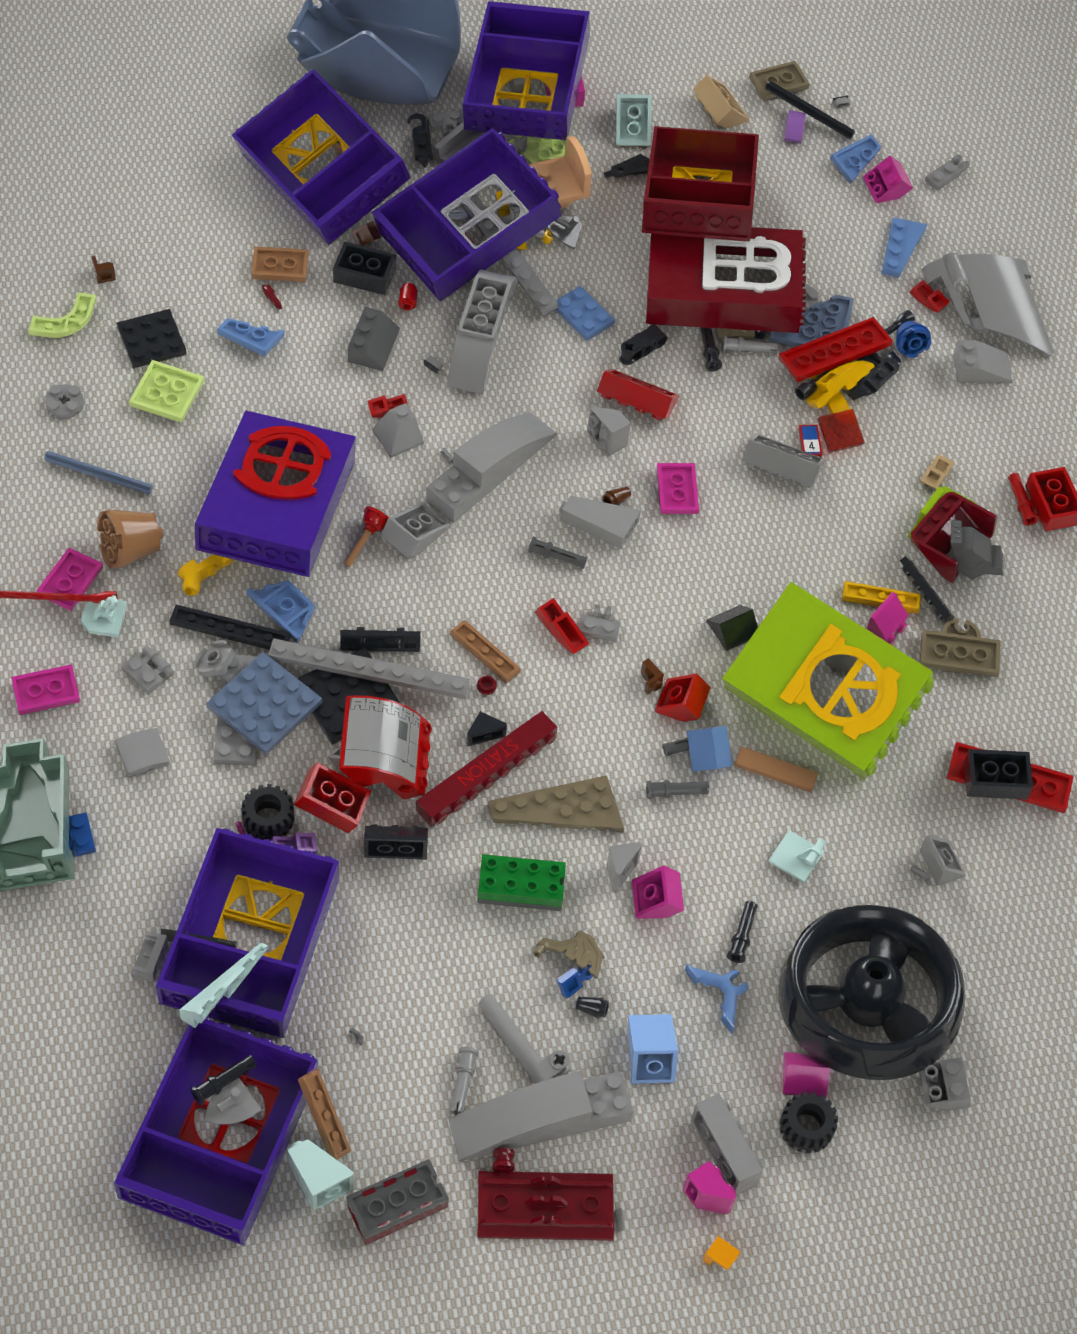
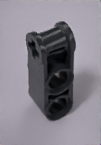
M655 324L650 325L644 331L637 333L621 344L622 352L619 355V361L624 365H631L652 351L661 348L666 343L668 337Z

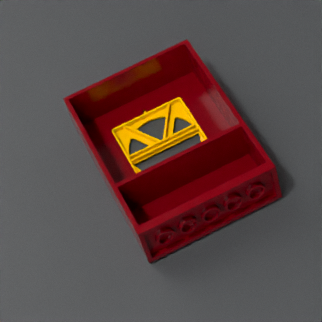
M654 126L643 203L642 233L750 242L759 134ZM693 176H707L712 178L709 180H699L695 179Z

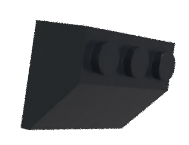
M378 824L365 826L364 858L427 860L428 828H423L422 826L402 827L400 825L381 826Z

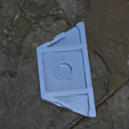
M289 580L279 582L278 584L265 585L264 589L253 591V588L247 590V596L285 632L290 633L291 638L298 643L311 619L315 605Z

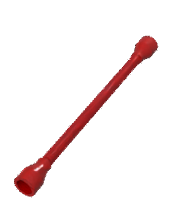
M0 590V598L71 600L74 602L86 601L99 604L101 600L106 601L108 597L115 595L118 600L117 591H104L83 595L75 593L55 594L50 592H12Z

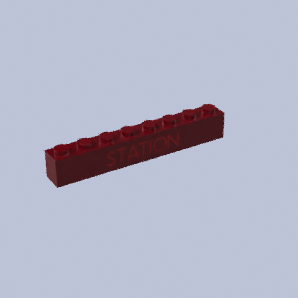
M540 711L417 799L416 811L431 827L435 824H441L449 814L459 811L464 803L474 800L482 790L492 787L494 782L500 777H506L511 769L521 766L529 756L539 753L546 744L550 745L557 738L558 727L543 711Z

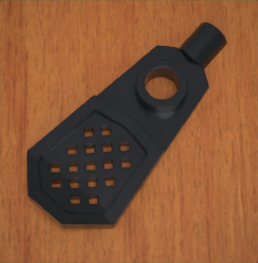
M642 154L636 155L612 166L610 171L604 172V177L614 176L619 178L632 174L647 173L650 159Z

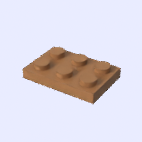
M254 246L251 279L306 282L309 250Z

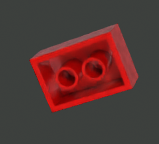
M1060 467L1030 473L1025 488L1031 501L1034 503V508L1044 531L1077 526V492L1066 468Z
M317 762L308 770L294 805L349 834L358 826L371 790Z

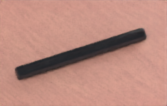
M768 81L765 89L824 125L848 139L854 136L855 130L772 81Z

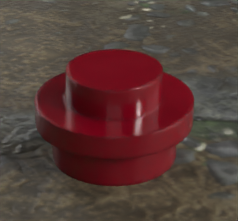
M486 675L477 681V690L481 694L491 695L496 691L497 683L493 677Z

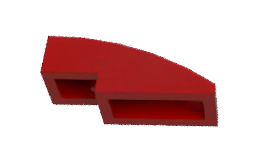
M554 598L537 608L535 614L549 632L570 653L574 655L589 645V642L569 613H564Z

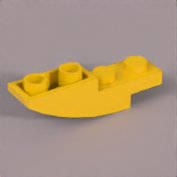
M862 360L847 363L833 369L815 382L819 389L806 402L809 406L817 409L824 407L831 397L840 392L841 388L846 390L854 388L861 378L870 373L874 364Z

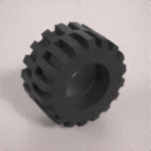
M267 784V787L259 785L257 790L255 788L251 789V794L247 793L245 795L241 808L243 827L246 828V832L248 834L252 833L254 838L257 839L259 837L260 840H271L273 836H286L289 833V829H292L295 819L294 802H292L291 795H288L285 789L281 791L280 786L272 787V784ZM265 808H273L279 812L272 818H262L257 815L260 810Z
M807 1091L802 1092L801 1096L796 1094L792 1099L788 1100L779 1122L781 1125L780 1133H784V1141H789L791 1148L797 1147L798 1152H801L802 1149L806 1150V1153H811L813 1149L815 1153L819 1152L821 1147L823 1149L827 1147L838 1126V1116L835 1115L837 1110L835 1107L831 1108L832 1102L830 1100L825 1101V1096L822 1094L820 1097L816 1096V1092L812 1091L810 1095L807 1094ZM803 1114L813 1116L819 1122L820 1129L812 1131L803 1128L799 1124L797 1117Z

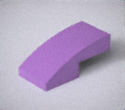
M789 110L784 141L801 144L806 113Z
M295 833L293 837L273 836L271 839L275 844L282 846L290 845L297 850H308L315 854L318 852L315 833Z

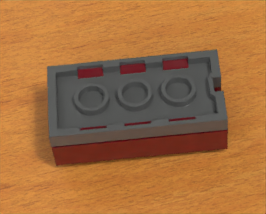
M430 1159L346 1196V1206L365 1246L448 1208L449 1198L442 1184H436L437 1174Z

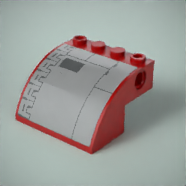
M347 696L339 770L363 787L384 783L403 800L423 796L428 786L427 769L429 768L428 752L431 749L429 743L430 733L432 732L431 724L415 710L401 703L372 696Z

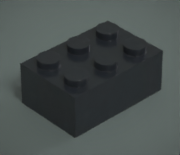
M344 241L333 267V282L386 295L396 270V254Z
M968 750L964 759L967 797L1028 799L1033 789L1030 752Z

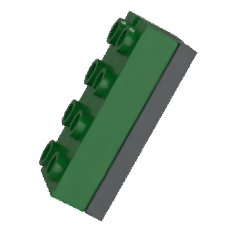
M482 854L477 903L561 911L566 862Z

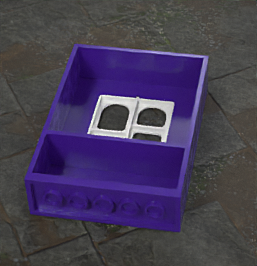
M492 128L375 209L372 214L380 235L441 302L475 278L479 270H486L560 218L561 205L558 202V193L548 187L546 180L538 176L535 168L527 164L523 155L517 154L515 147L511 143L508 144L501 132L498 133ZM489 185L501 187L503 190L502 197L483 211L471 201L472 196ZM512 203L519 206V216L509 224H504L495 214V211L505 204ZM465 204L475 216L461 227H458L448 217V213L459 205ZM489 218L499 228V231L480 245L475 246L467 238L465 232L483 219Z

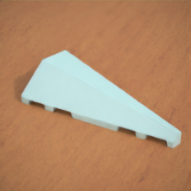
M264 943L257 945L179 1010L180 1019L194 1028L199 1023H202L223 995L228 999L231 997L266 952L268 945Z

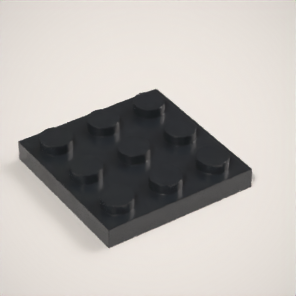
M170 309L116 322L118 332L133 369L149 365L152 360L160 362L187 355L185 345Z

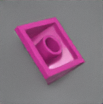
M784 1052L783 1094H798L801 1096L802 1092L807 1091V1094L810 1095L812 1091L816 1092V1096L820 1097L822 1094L826 1098L831 1068L820 1063L809 1054Z

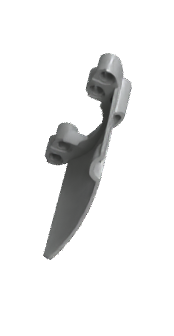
M948 253L943 258L937 259L922 268L928 285H942L945 283L964 325L969 326L975 331L985 332L989 330L1014 338L1034 347L1049 357L1054 353L1026 279L1031 278V274L1025 260L993 254L958 255L957 253ZM959 281H964L967 284L979 318H972L967 315L957 290V283Z

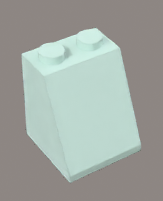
M310 1140L297 1141L287 1149L288 1166L313 1211L354 1190L353 1172Z

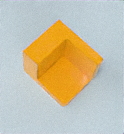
M717 1236L705 1253L703 1261L710 1266L714 1261L725 1270H729L738 1259L741 1251Z

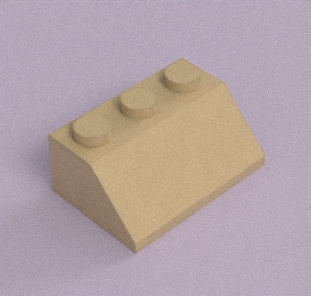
M708 74L693 88L697 94L695 96L696 99L704 104V110L709 115H712V121L718 127L721 125L727 129L749 120L726 85Z

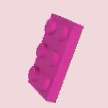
M657 463L660 514H698L699 502L695 463Z
M68 548L37 589V592L84 595L103 569V563ZM52 600L51 602L72 611L79 601Z
M72 664L11 677L19 715L80 702Z

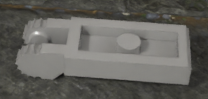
M958 154L951 161L949 160L927 175L925 181L938 191L959 177L969 167L970 162L964 161L957 167L956 165L962 159V156Z

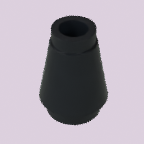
M578 997L576 1002L577 1010L598 1019L601 1017L605 1018L607 1015L609 1001L604 1000V997Z

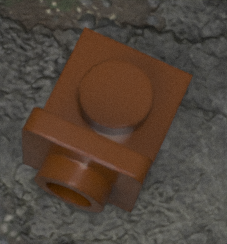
M649 658L643 661L641 675L647 681L645 692L647 694L652 691L656 692L663 685L664 674Z

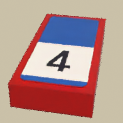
M799 425L801 450L822 457L818 425Z

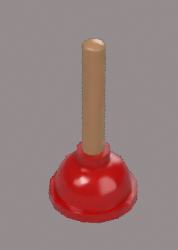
M366 506L363 515L364 532L345 560V566L351 567L370 535L383 531L389 518L386 514L374 507Z

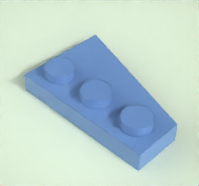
M871 134L833 153L830 159L851 184L880 151L881 145Z
M227 318L218 327L217 334L265 357L284 337V330L271 331L266 326L257 328L250 326V323Z

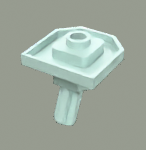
M112 595L106 601L101 600L99 604L88 602L84 607L81 624L90 634L119 638L128 605L127 601L117 600L116 596Z

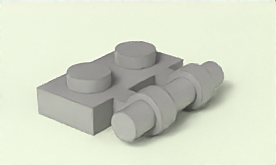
M145 646L142 652L146 656L142 659L136 654L122 664V670L149 695L164 684L162 675L166 674L168 677H171L174 671L170 668L171 665L167 661H163L159 657V653L156 650ZM154 663L158 668L153 670L149 665Z

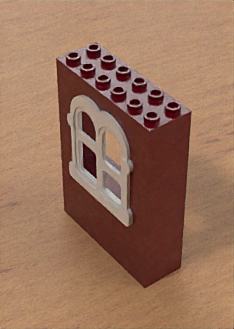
M752 227L750 242L651 234L646 324L799 333V328L804 323V315L801 314L805 313L806 302H803L806 297V289H803L806 284V276H803L806 271V263H803L806 259V250H803L806 246V238H803V230ZM715 255H742L746 256V260H723L717 259ZM754 256L776 257V259L771 262H757L754 260ZM715 267H736L737 280H716ZM744 269H770L776 273L777 278L771 283L745 282Z

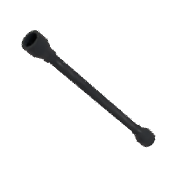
M905 310L891 326L885 329L886 333L890 335L903 323L915 321L914 314L909 310ZM833 369L824 372L810 382L802 383L796 387V396L800 400L808 398L814 389L818 387L815 382Z

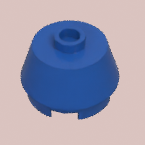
M908 321L897 329L896 348L904 356L915 358L918 357L917 354L929 349L931 334L926 326L915 321Z

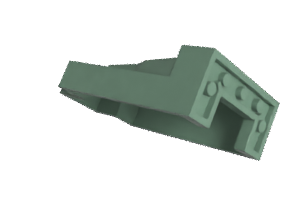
M44 738L4 744L2 747V764H0V891L74 879V857L69 847V765L65 755L49 756V750Z

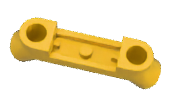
M213 554L199 564L194 559L187 562L178 571V576L183 580V592L189 596L199 594L201 581L209 576H214L217 571L225 566H229L235 559Z

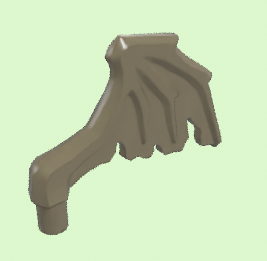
M583 931L576 932L574 938L564 941L543 938L538 942L537 947L533 951V955L537 958L546 950L559 953L566 951L565 957L571 962L576 960V965L582 969L587 968L588 964L591 963L590 974L594 978H598L602 959L605 958L597 945L598 940Z

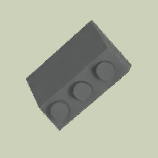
M364 307L348 346V362L383 371L400 327L383 311Z

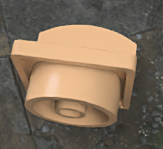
M566 137L565 156L528 164L535 168L540 178L543 177L546 180L550 189H554L558 193L560 209L568 207L573 201L589 198L592 172L587 156L576 137Z

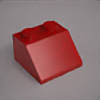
M697 673L668 678L654 711L682 722L699 720L711 687Z

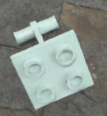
M789 830L768 862L804 883L824 854L825 850H823V847L826 845V841L819 838L814 845Z

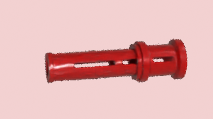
M1019 473L1010 474L1008 481L1018 502L1017 510L1023 517L1022 522L1025 526L1033 525L1039 521V516L1034 511V503L1029 500Z

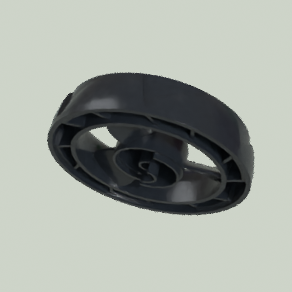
M857 905L825 913L803 930L784 961L779 980L778 998L780 1010L788 1030L797 1043L814 1059L848 1076L867 1080H892L924 1070L939 1060L951 1047L959 1032L964 1015L965 984L958 959L954 957L951 949L942 937L922 919L890 906ZM870 942L869 955L859 958L846 969L842 976L840 987L829 985L806 986V979L810 969L825 953L847 943ZM907 955L920 964L933 983L937 997V1012L931 1023L920 1011L903 1003L906 987L900 969L905 963ZM841 1006L844 1013L855 1023L867 1027L882 1026L891 1042L873 1043L847 1036L829 1025L818 1012Z

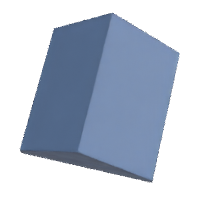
M727 726L687 731L692 771L713 770L732 766Z

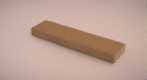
M463 620L450 631V635L506 684L520 673L521 668L467 621Z
M742 746L734 765L735 767L812 793L818 776L817 772Z
M314 1069L300 1077L298 1082L327 1153L338 1160L349 1153L351 1149L319 1069Z

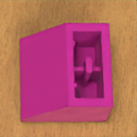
M890 155L863 176L876 203L900 199L913 189L902 164Z
M710 1160L687 1175L683 1191L695 1208L727 1215L731 1212L736 1200V1192L729 1183L726 1184L722 1178V1172L716 1165L713 1166Z

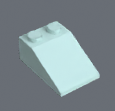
M617 94L616 146L651 147L652 95Z

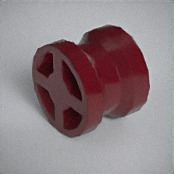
M497 1148L493 1150L495 1162L492 1169L494 1171L512 1172L515 1170V1164L513 1163L515 1151L513 1149Z

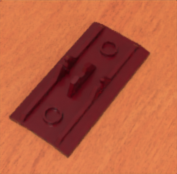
M478 1171L477 1238L614 1241L613 1174Z

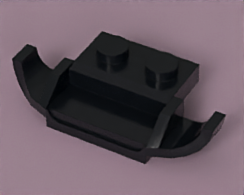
M894 351L884 359L874 352L856 360L873 363L874 367L847 394L853 401L862 396L875 394L899 371L901 360Z

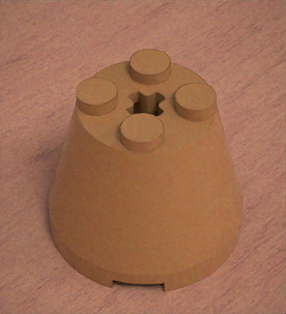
M110 509L101 511L98 515L97 531H101L100 540L102 543L99 545V548L109 568H123L154 552L160 551V539H163L164 533L163 529L158 527L154 512L144 513Z

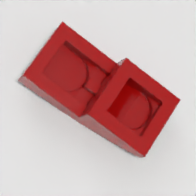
M924 280L909 292L921 304L937 313L950 303L939 289L934 292Z
M405 394L389 399L384 395L368 400L370 413L373 418H383L389 410L405 403L408 405Z

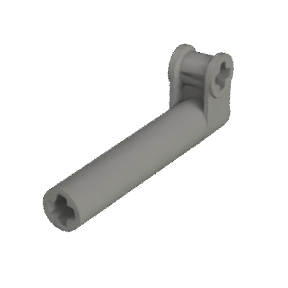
M492 994L480 1000L478 1003L479 1007L535 1084L568 1073L569 1056L566 1052L557 1050L542 1060Z

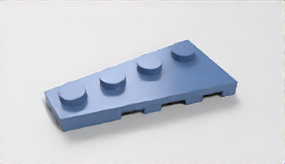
M893 217L882 274L900 277L908 259L925 232L927 224Z

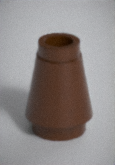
M625 486L606 491L602 497L603 502L620 505L631 497V490Z

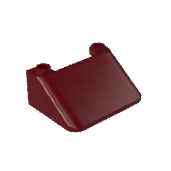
M948 492L941 497L914 528L910 538L944 579L954 583L958 577V562L946 555L951 548V520L962 521L963 527H972L991 539L995 532L998 516L955 492Z

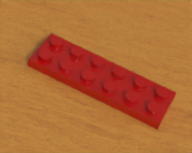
M872 317L779 353V360L798 383L890 347L893 340L878 321Z
M956 742L946 779L965 784L964 759L968 750L984 749ZM1031 763L1033 789L1027 800H1017L1065 814L1074 776Z

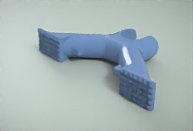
M687 963L685 971L695 985L699 982L705 987L711 985L720 988L725 995L724 1004L720 1006L723 1011L720 1020H722L727 1029H729L728 1031L732 1034L735 1029L737 997L748 990V983L745 982L740 986H733L730 983L731 980L740 974L738 970H732L722 976L691 967Z

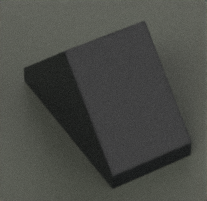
M480 711L467 733V746L505 737L507 734V724Z

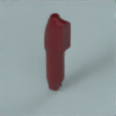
M269 284L262 285L265 296L269 298L277 309H282L281 302L275 296L273 288Z

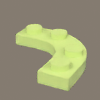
M77 293L73 309L64 317L45 318L33 316L29 327V335L62 338L80 331L92 317L97 300L96 295Z

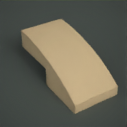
M938 454L931 466L929 465L920 482L936 490L948 476L955 462Z

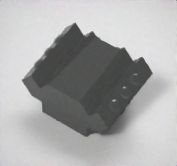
M951 520V548L946 555L958 562L957 571L971 580L984 574L1003 575L1004 560L1001 546L992 545L990 538L974 528L963 527L962 521Z

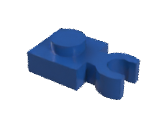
M588 964L587 968L584 969L580 967L577 970L572 968L557 979L562 996L568 999L583 987L582 982L584 980H590L593 977L588 970L591 968V965Z

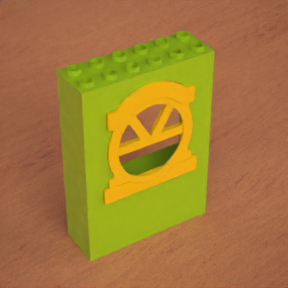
M793 582L788 584L722 678L725 689L863 779H866L868 775L871 777L877 769L876 764L878 760L885 758L889 751L887 748L890 743L894 744L900 736L899 731L901 727H906L910 722L912 711H917L921 706L923 695L925 693L928 695L934 687L932 670ZM833 655H850L858 658L824 708L819 706L810 688L811 675L817 665L825 658ZM865 664L871 668L876 677L875 682L857 681L854 679ZM848 688L877 690L876 700L867 711L861 714ZM842 697L852 714L851 717H840L831 714Z

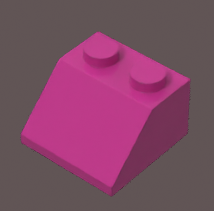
M894 592L872 614L867 626L868 631L891 645L895 642L896 635L898 633L902 634L908 625L906 624L908 614Z
M663 865L632 879L635 916L637 919L668 918L684 911L680 872Z

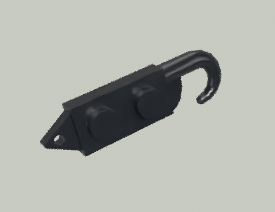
M416 113L409 116L407 123L410 124L413 119L421 120L422 126H417L412 130L415 161H419L426 168L429 161L433 160L430 129L427 117Z

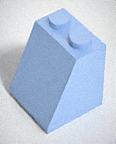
M672 1014L628 1015L627 1035L631 1083H675L678 1047Z

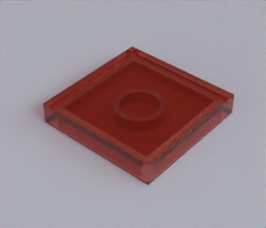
M853 409L818 417L817 420L829 453L864 445L865 441Z

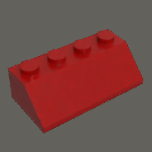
M614 369L604 371L597 392L601 393V397L608 400L616 399L618 404L626 407L628 405L634 406L635 410L645 414V412H649L653 418L658 420L666 419L670 416L680 396Z

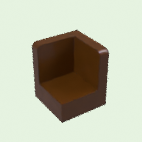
M374 221L351 231L357 245L361 246L381 238Z
M91 256L98 284L116 280L113 263L98 264L96 257Z

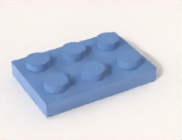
M581 286L556 300L558 308L555 310L586 341L615 324V319Z

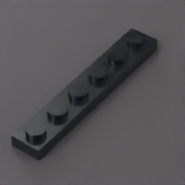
M177 604L169 620L170 625L267 650H270L273 638L288 642L291 638L290 633Z

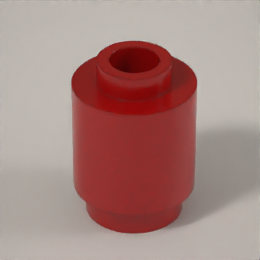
M405 283L400 288L398 305L407 311L413 310L417 304L418 290L414 284Z

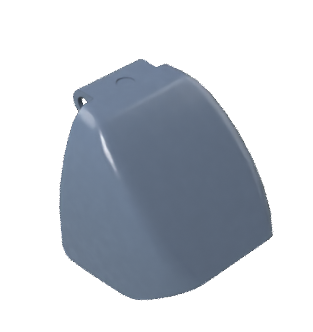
M305 0L287 35V40L299 52L297 61L308 72L314 69L333 89L374 102L420 105L435 103L438 100L460 51L461 22L458 0H319L322 6L315 5L312 0Z

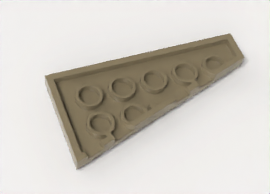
M607 775L488 801L493 823H532L534 826L546 824L551 825V827L584 829L586 827L597 828V830L601 831L613 829L616 832H624V826Z

